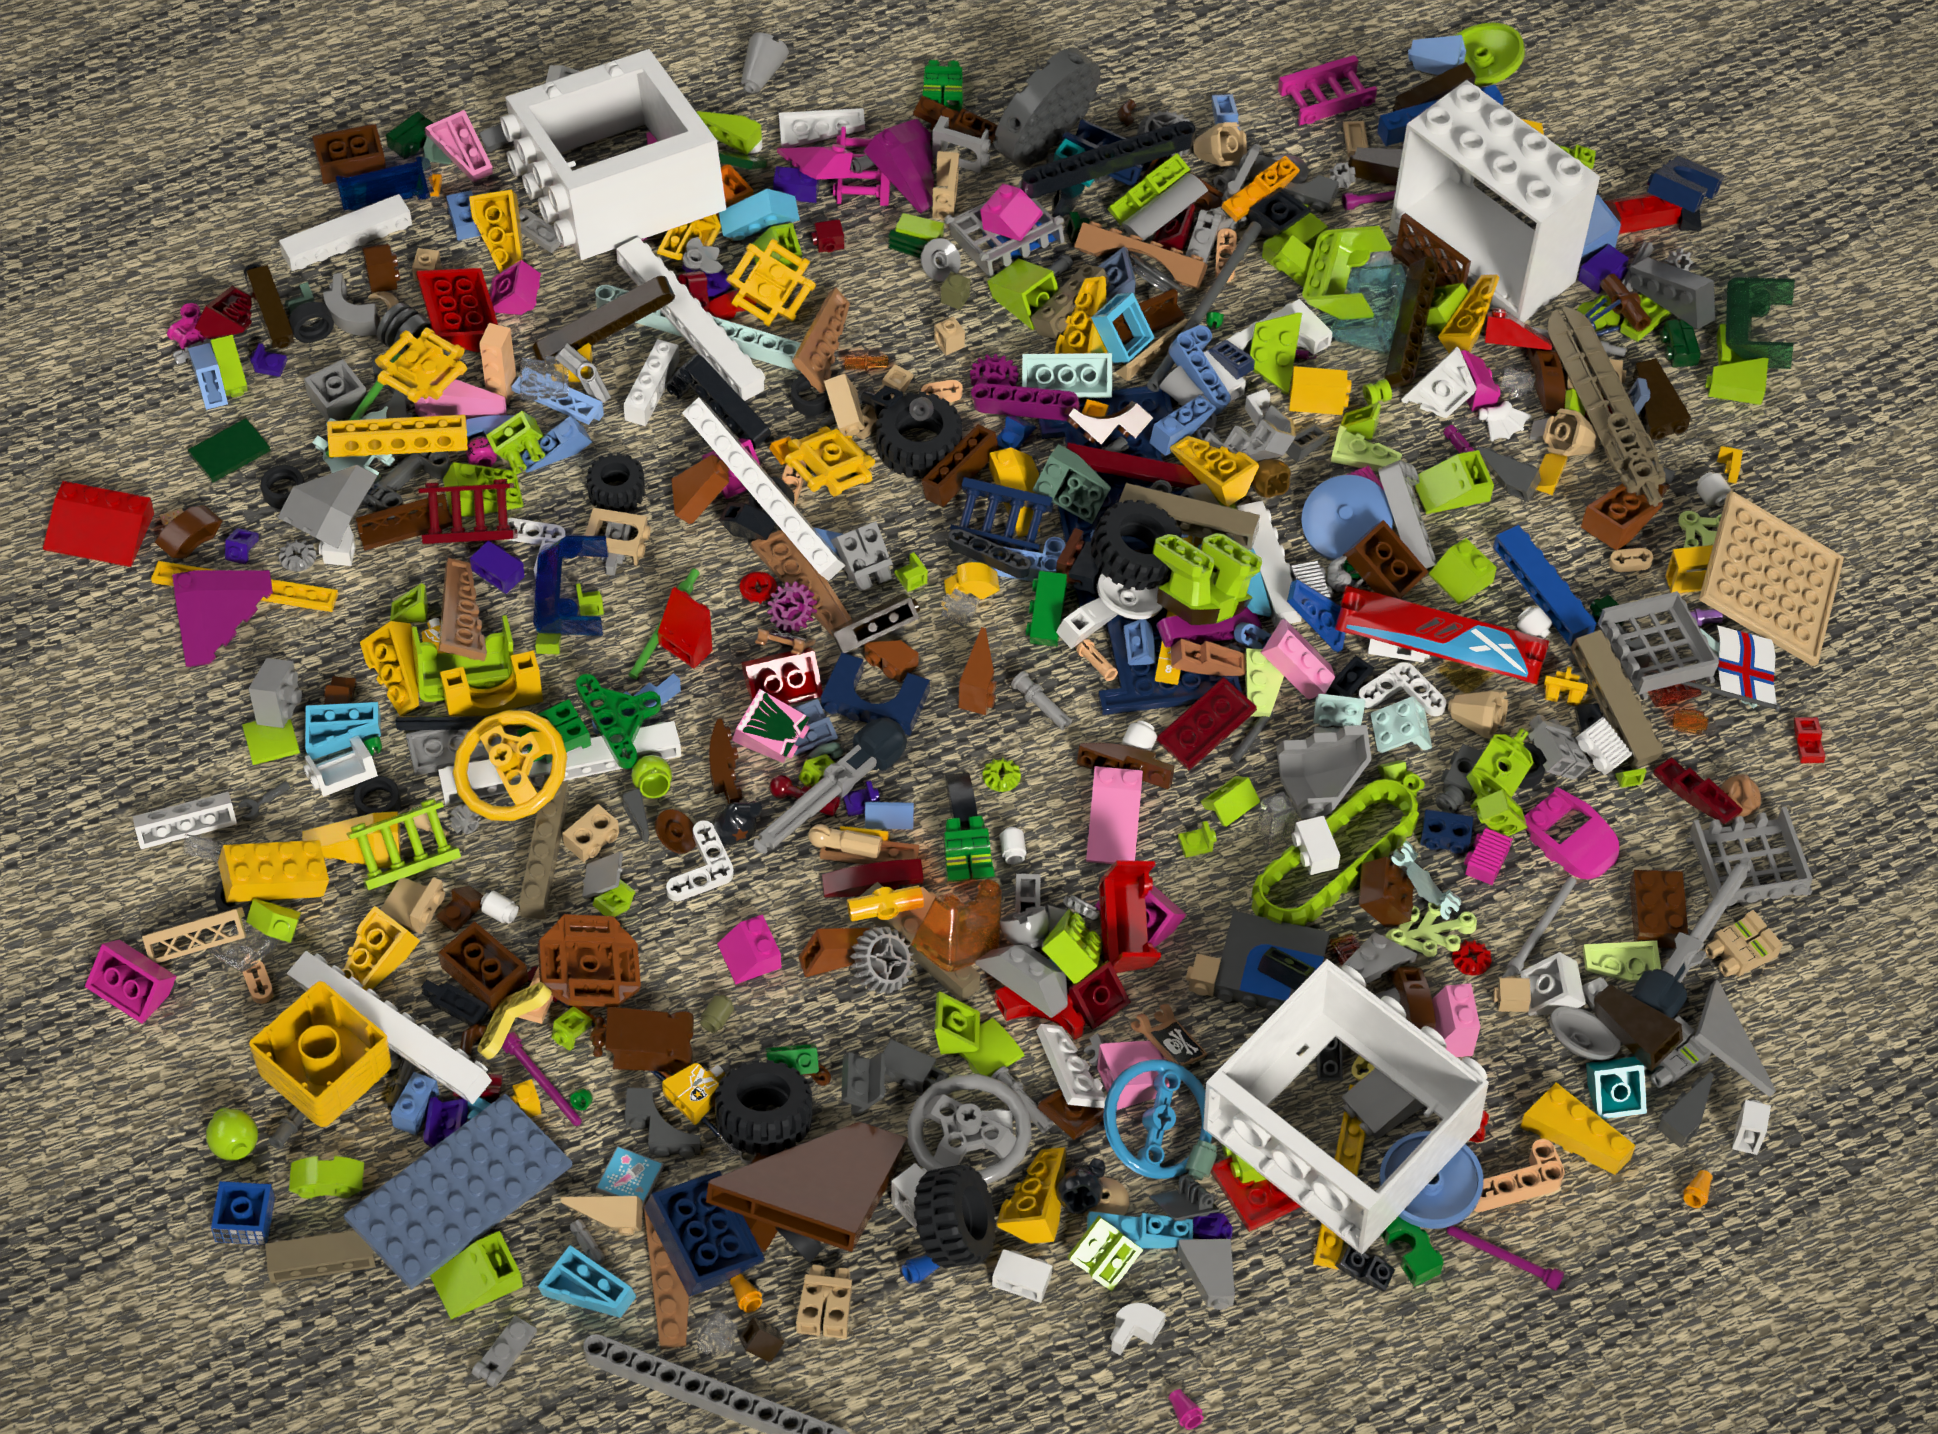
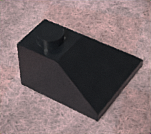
M1279 187L1249 208L1248 226L1253 221L1258 222L1262 227L1259 235L1263 238L1279 235L1311 213V209Z

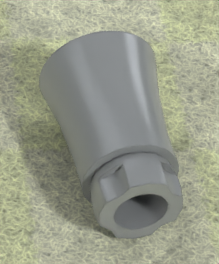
M1182 366L1175 368L1159 386L1161 390L1169 394L1182 406L1199 395L1209 401L1204 396V392L1192 381Z

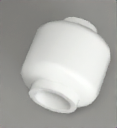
M1708 472L1697 481L1696 491L1705 504L1708 506H1721L1725 503L1726 496L1731 488L1721 474Z
M1530 606L1517 617L1519 619L1517 627L1522 633L1543 639L1551 633L1548 629L1551 627L1552 621L1540 607L1533 608Z
M1140 720L1137 723H1131L1124 735L1122 744L1151 751L1157 739V734L1154 731L1155 728L1151 724Z

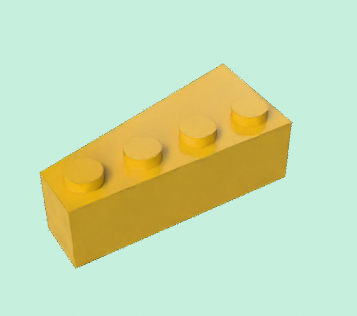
M1555 1083L1524 1114L1520 1126L1521 1129L1527 1132L1531 1131L1539 1135L1540 1138L1549 1140L1563 1147L1564 1150L1575 1153L1585 1158L1586 1161L1614 1175L1631 1159L1636 1146L1558 1083Z

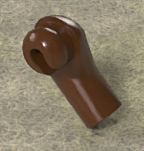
M1129 99L1117 112L1120 122H1123L1125 126H1129L1134 122L1131 111L1136 108V103L1132 99Z
M476 1024L462 1033L460 1049L468 1056L472 1054L473 1043L482 1039L487 1026Z
M818 1063V1073L801 1074L810 1075L820 1086H826L831 1081L829 1071L821 1063Z

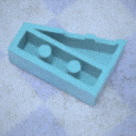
M768 188L726 208L725 211L719 212L723 236L732 238L735 241L767 231L771 226L800 220L795 196Z
M378 702L306 706L305 749L307 755L312 760L352 747L350 743V738L359 736L363 742L381 736V713Z
M569 1245L538 1286L541 1294L545 1297L618 1318L622 1317L636 1298L632 1287L571 1245Z

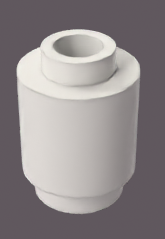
M1016 827L1006 828L1000 834L1002 857L1008 864H1020L1025 860L1026 856L1024 833Z
M496 891L486 893L480 903L483 913L501 923L506 922L510 924L515 919L519 907L515 905L513 900Z

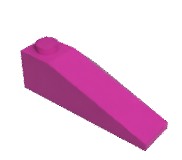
M843 145L777 148L779 155L788 161H792L794 167L800 166L799 171L816 180L849 177L853 153L845 150Z

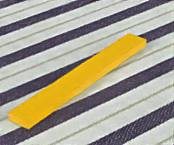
M158 561L151 581L156 584L174 586L172 574L213 569ZM271 579L273 593L268 599L263 597L260 600L332 612L338 596V590Z
M1350 1084L1349 1090L1353 1088L1355 1085ZM1344 1111L1335 1160L1357 1177L1366 1134L1359 1127L1361 1122L1356 1117L1351 1119ZM1321 1223L1313 1264L1338 1270L1339 1268L1335 1264L1343 1250L1344 1240L1323 1223Z

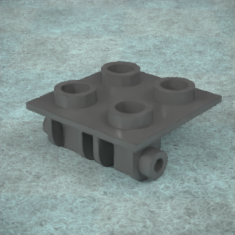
M1189 1175L1180 1177L1179 1190L1149 1196L1174 1221H1184L1190 1217L1208 1216L1210 1213L1220 1212V1209L1213 1204V1195L1207 1192L1203 1186L1195 1182Z

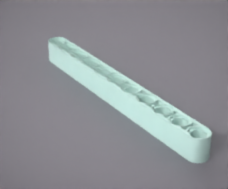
M611 285L599 286L595 291L597 309L629 291ZM660 310L635 322L683 337ZM713 317L715 323L724 328L727 336L731 340L736 341L743 354H747L750 358L802 373L796 369L792 362L801 345L800 342Z

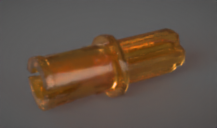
M864 353L862 356H844L845 370L865 369L867 371V368H887L889 366L887 355L867 356V353Z

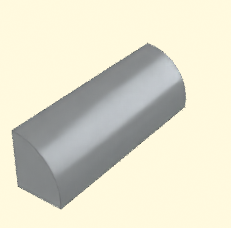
M1186 173L1121 224L1129 236L1131 234L1136 235L1144 241L1205 194L1208 189L1195 175Z

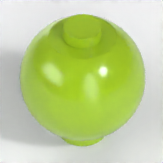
M219 1109L214 1113L206 1130V1141L210 1150L217 1157L229 1161L239 1160L249 1155L255 1148L258 1140V1129L255 1121L249 1114L238 1109Z

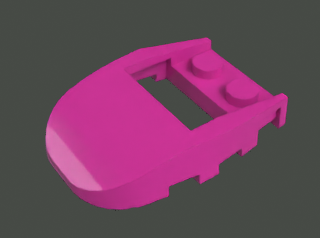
M1558 787L1524 816L1528 827L1526 830L1531 835L1530 840L1535 846L1538 845L1551 862H1557L1564 867L1565 871L1581 879L1597 878L1604 874L1618 860L1619 841L1612 828L1588 803ZM1572 809L1577 812L1580 811L1589 817V821L1561 844L1545 833Z

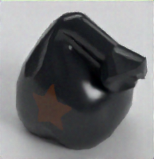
M733 802L719 809L713 819V826L723 844L734 845L739 842L748 841L755 835L757 827L756 817L762 811L761 802Z
M1094 1158L1089 1165H1078L1060 1179L1056 1187V1196L1067 1211L1072 1214H1082L1089 1208L1099 1204L1103 1196V1185L1100 1178L1104 1176L1106 1169L1103 1160Z

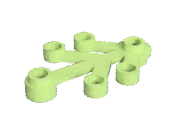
M1693 511L1682 512L1678 523L1685 530L1686 540L1684 548L1698 547L1699 542L1695 539V532L1702 537V546L1714 545L1717 531H1709L1705 527L1718 528L1722 514L1718 515L1717 518L1700 517Z
M1429 902L1428 912L1417 929L1409 931L1412 923L1418 921L1420 915L1419 908L1413 906L1412 913L1414 915L1411 916V921L1400 924L1398 928L1389 930L1386 933V938L1405 948L1408 947L1419 951L1427 957H1433L1437 954V944L1446 947L1449 951L1460 949L1461 939L1459 936L1449 935L1445 937L1439 933L1457 929L1463 934H1471L1476 930L1477 919L1473 913L1463 912L1458 916V919L1432 925L1436 917L1441 915V905L1437 906ZM1422 938V939H1425V940H1427V941H1425L1424 943H1422V942H1419V941H1417V940H1415V939Z

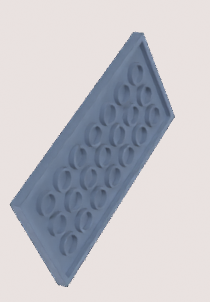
M505 1093L346 1212L344 1220L403 1283L412 1290L571 1168L572 1161Z

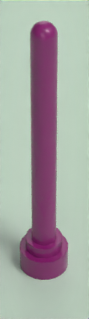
M1396 191L1360 196L1352 192L1343 193L1342 204L1345 211L1354 210L1359 204L1394 200Z
M515 1032L508 1033L501 1048L505 1053L515 1055L574 1126H579L582 1119L522 1049V1040Z
M1454 1225L1446 1228L1447 1234L1543 1279V1282L1547 1284L1546 1287L1556 1291L1563 1279L1565 1272L1557 1268H1548V1270Z

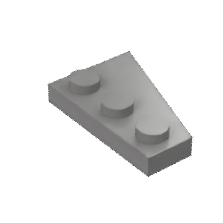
M1374 932L1340 969L1344 965L1354 968L1361 974L1367 984L1380 978L1381 974L1388 970L1392 972L1397 970L1405 962L1408 964L1414 962L1417 953Z

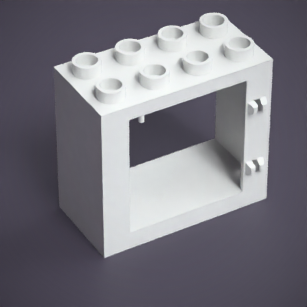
M650 49L505 97L508 115L500 117V123L507 141H514L515 149L507 152L510 169L515 177L522 175L523 185L528 197L531 200L538 198L539 209L546 223L555 221L554 229L562 247L571 245L581 260L618 248L637 237L644 239L726 210L717 140ZM642 125H646L658 141L573 171L571 167L576 166L575 161L567 163L560 154Z
M1326 959L1206 1082L1203 1129L1247 1162L1258 1173L1360 1254H1363L1478 1131L1489 1082L1486 1080L1487 1074L1478 1062L1469 1057L1459 1060L1446 1050V1042L1436 1030L1428 1026H1424L1420 1030L1405 1019L1406 1012L1395 999L1389 996H1383L1379 999L1367 990L1366 982L1358 971L1347 965L1340 969ZM1334 1037L1338 1038L1428 1108L1424 1112L1427 1118L1434 1112L1443 1119L1376 1191L1268 1108L1276 1097ZM1304 1046L1308 1047L1301 1056H1298L1303 1051Z

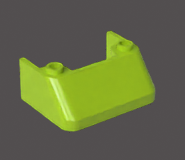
M1380 226L1326 230L1318 236L1302 296L1307 304L1340 320L1374 318V313L1362 293H1344L1351 267H1360L1366 264L1371 252L1391 251L1392 246Z
M507 615L502 616V632L493 633L485 638L487 650L485 661L473 660L456 654H438L437 648L433 643H420L417 626L412 627L413 655L420 698L425 702L444 700L440 676L442 671L464 667L468 685L475 689L497 687L507 681L512 674L510 656L513 655V640Z

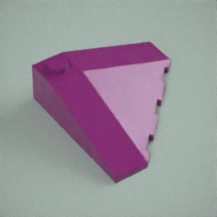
M916 118L889 127L875 135L865 148L864 153L913 207L922 214L933 207L934 174L932 173L933 156L930 147L932 139L931 133Z
M195 570L172 574L186 667L210 664L216 658L214 655L216 650L221 645L225 647L237 634L235 631L237 626L242 621L247 623L258 610L256 607L258 602L263 597L268 599L273 593L270 571Z

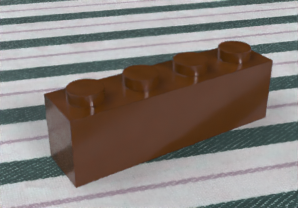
M977 424L954 447V450L948 453L921 480L925 499L944 507L962 489L963 478L972 479L989 462L990 453L999 451L996 432Z

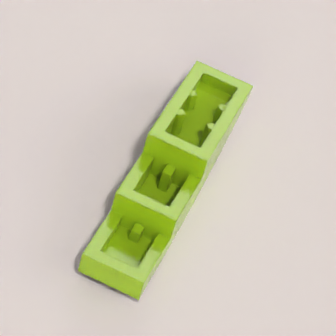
M1176 153L1130 189L1107 210L1122 225L1121 223L1191 169L1179 154Z

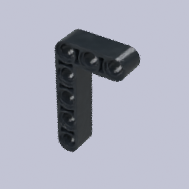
M695 354L666 383V389L669 394L676 395L677 399H680L692 388L739 439H750L754 450L771 436L769 427L701 355Z

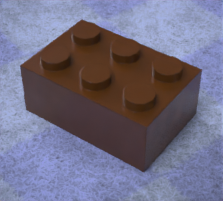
M376 124L312 136L323 185L387 172L384 152Z
M1384 520L1373 526L1343 554L1375 593L1401 599L1429 572Z
M1634 870L1629 884L1634 942L1657 941L1658 948H1676L1675 938L1679 932L1686 935L1689 934L1683 871Z
M475 921L438 952L441 968L473 996L486 1003L492 1012L505 997L514 994L529 980L526 964Z

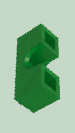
M1397 1216L1384 1230L1381 1237L1386 1245L1395 1241H1404L1411 1246L1413 1251L1403 1255L1401 1268L1415 1287L1441 1274L1444 1263L1443 1257L1438 1250H1434L1430 1244L1429 1236L1424 1229H1420V1227L1412 1225Z

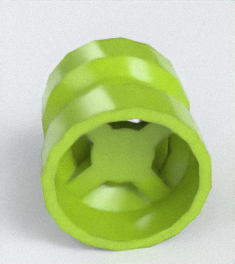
M1386 379L1379 380L1376 384L1369 383L1363 385V396L1368 406L1379 401L1386 402L1392 399V390Z

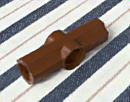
M1609 274L1602 280L1600 286L1610 297L1611 304L1619 299L1621 300V303L1613 308L1616 314L1622 313L1637 332L1643 331L1650 325L1651 318L1640 306L1641 301L1637 292H1629L1616 274Z

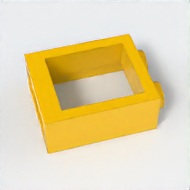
M1713 545L1673 549L1665 575L1671 593L1676 591L1678 593L1702 590L1707 570L1686 571L1707 568Z

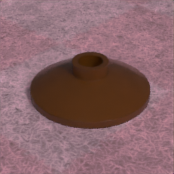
M667 809L657 816L655 821L656 834L666 848L678 854H685L696 846L693 838L694 824L684 813L674 809Z

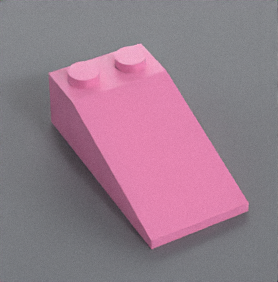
M456 379L443 391V395L438 400L429 396L427 399L421 397L414 403L416 415L419 417L466 415L467 420L482 416L507 415L505 397Z
M1095 766L1086 862L1114 864L1116 860L1135 861L1143 771Z

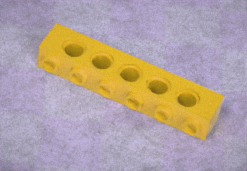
M466 415L327 421L329 457L468 450Z

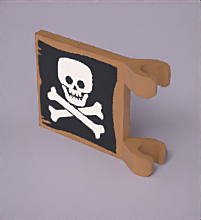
M759 628L758 638L755 640L756 644L765 646L768 639L794 646L791 653L801 655L805 648L814 645L816 642L815 639L774 628L768 630Z
M1163 1004L1159 1007L1164 1015L1161 1011H1157L1154 1014L1155 1019L1163 1024L1151 1028L1149 1019L1145 1014L1136 1016L1140 1024L1138 1021L1131 1023L1132 1029L1144 1034L1168 1061L1184 1067L1207 1056L1205 1050L1175 1019L1173 1011L1168 1004Z

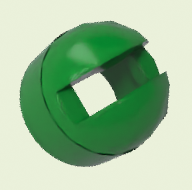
M1207 312V326L1211 328L1212 324L1215 323V329L1219 328L1223 323L1224 315L1217 312Z
M380 736L363 741L371 756L374 755V749L377 754L381 752L382 742Z
M581 1088L571 1095L570 1101L575 1109L583 1111L591 1105L593 1096L589 1090Z

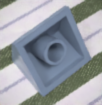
M1124 246L1098 266L1104 268L1111 284L1106 290V303L1117 294L1133 292L1135 295L1136 280L1128 249Z

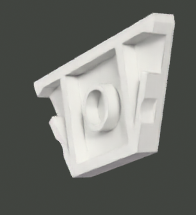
M1456 347L1409 390L1401 401L1406 404L1409 401L1421 405L1420 409L1434 412L1443 418H1447L1477 389L1460 349Z

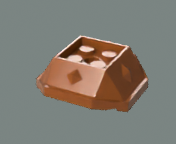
M564 914L538 942L540 982L552 991V996L568 1006L619 1007L638 993L641 988L638 943L620 926V923L614 916Z

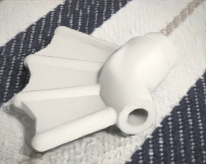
M1504 401L1498 407L1481 408L1478 411V419L1485 420L1488 424L1490 441L1499 438L1510 439L1513 433L1524 431V423L1532 418L1530 414L1512 408L1511 403L1508 401Z

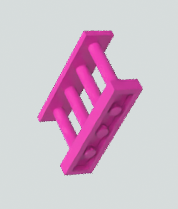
M1355 55L1279 77L1278 92L1281 97L1292 95L1300 108L1298 124L1303 125L1306 123L1312 124L1316 120L1358 107L1370 106L1372 103H1375L1377 88L1376 86L1364 88L1356 76L1358 59ZM1348 78L1357 92L1346 95L1337 80ZM1330 84L1338 98L1327 101L1318 85ZM1311 90L1319 103L1308 106L1299 91Z
M842 127L841 135H837V144L845 146V149L846 146L867 147L872 140L867 138H846V127ZM853 154V155H852V158H853V157H858V158H859V157H862V156H864V155H866V154ZM880 169L877 171L863 170L860 174L853 173L852 170L849 171L848 178L877 179V182H881V185H876V187L843 185V178H838V183H833V196H837V204L842 203V194L876 195V198H880V206H889L890 180Z

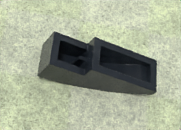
M1080 183L1058 190L1052 200V217H1063L1072 212L1084 191L1085 185Z
M969 773L945 775L952 818H960L961 831L970 830L969 817L978 816Z

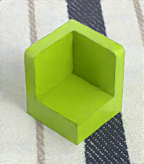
M915 552L910 554L908 565L894 571L895 576L907 592L927 584L928 570Z
M580 583L576 584L581 618L603 615V601L600 591L582 593Z

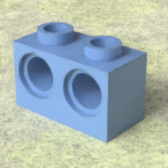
M472 190L446 196L448 211L457 241L481 236L471 213L469 196H473Z
M413 1072L391 1111V1118L395 1128L417 1136L427 1118L430 1097L438 1098L439 1096L437 1080Z

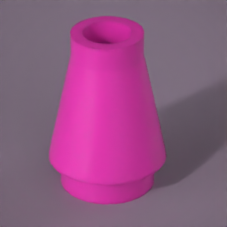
M1177 1389L1169 1395L1168 1399L1172 1403L1181 1426L1190 1430L1197 1427L1203 1421L1202 1409L1187 1397L1181 1389Z

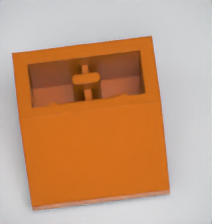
M726 164L721 167L726 208L753 196V189L731 165ZM716 213V216L720 222L719 213Z

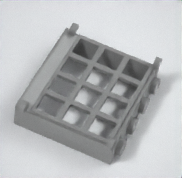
M1031 198V200L1042 210L1043 215L1039 218L1042 225L1038 227L1034 225L1032 230L1021 241L1011 239L1002 244L996 238L999 234L983 230L980 210L986 202L954 218L951 215H947L944 219L946 224L949 223L953 239L989 278L994 277L992 261L1000 258L1005 266H1009L1012 262L1010 253L1019 249L1023 257H1028L1030 255L1029 243L1037 239L1038 244L1042 248H1046L1049 245L1048 234L1050 233L1061 244L1065 242L1063 226L1060 224L1064 222V219L1061 216H1057L1054 219L1035 198ZM978 229H981L986 234V236L976 241H973L967 235ZM991 240L997 246L983 252L978 245Z
M1678 591L1602 610L1598 625L1605 637L1609 639L1612 650L1642 700L1648 699L1647 692L1702 678H1706L1709 684L1715 682L1713 676L1719 664L1718 657L1713 653L1706 636L1702 634L1698 627L1697 620L1692 617L1687 608L1686 601L1681 598ZM1667 611L1674 622L1660 625L1655 613ZM1648 615L1655 627L1641 630L1635 618ZM1629 620L1635 632L1621 635L1615 623ZM1678 627L1684 639L1670 642L1664 630ZM1658 632L1665 644L1651 647L1644 635ZM1639 637L1644 649L1631 652L1625 640ZM1687 644L1694 656L1680 659L1674 647ZM1668 649L1674 661L1660 664L1654 652ZM1648 654L1654 666L1641 669L1634 657ZM1696 661L1698 662V664H1694V665H1690V666H1684V665H1683V664H1687V663H1691V662H1696ZM1678 666L1677 669L1664 671V669ZM1654 671H1658V672H1659V673H1657V674H1652V675H1648V676H1645V675H1644V674H1646V673H1650V672H1654Z
M1787 807L1781 808L1778 819L1768 820L1766 813H1760L1757 815L1754 823L1745 824L1743 817L1738 816L1734 818L1732 826L1722 827L1720 820L1717 819L1710 823L1709 829L1702 830L1699 820L1693 821L1689 833L1691 837L1686 838L1687 845H1695L1713 899L1722 887L1721 883L1725 882L1732 872L1729 861L1740 860L1744 857L1751 860V858L1767 856L1771 869L1755 872L1751 861V870L1747 873L1746 879L1752 878L1754 886L1739 888L1728 906L1741 902L1753 903L1767 898L1778 899L1786 895L1799 896L1803 894L1804 896L1812 894L1813 891L1810 886L1813 878ZM1782 833L1786 847L1770 849L1766 836ZM1760 837L1764 850L1748 852L1744 839ZM1738 840L1742 853L1726 856L1722 842ZM1716 843L1721 857L1712 858L1707 844ZM1789 852L1793 866L1777 868L1773 855ZM1723 862L1727 876L1718 877L1714 864ZM1796 872L1798 880L1782 882L1780 874ZM1774 875L1776 883L1760 885L1757 878Z

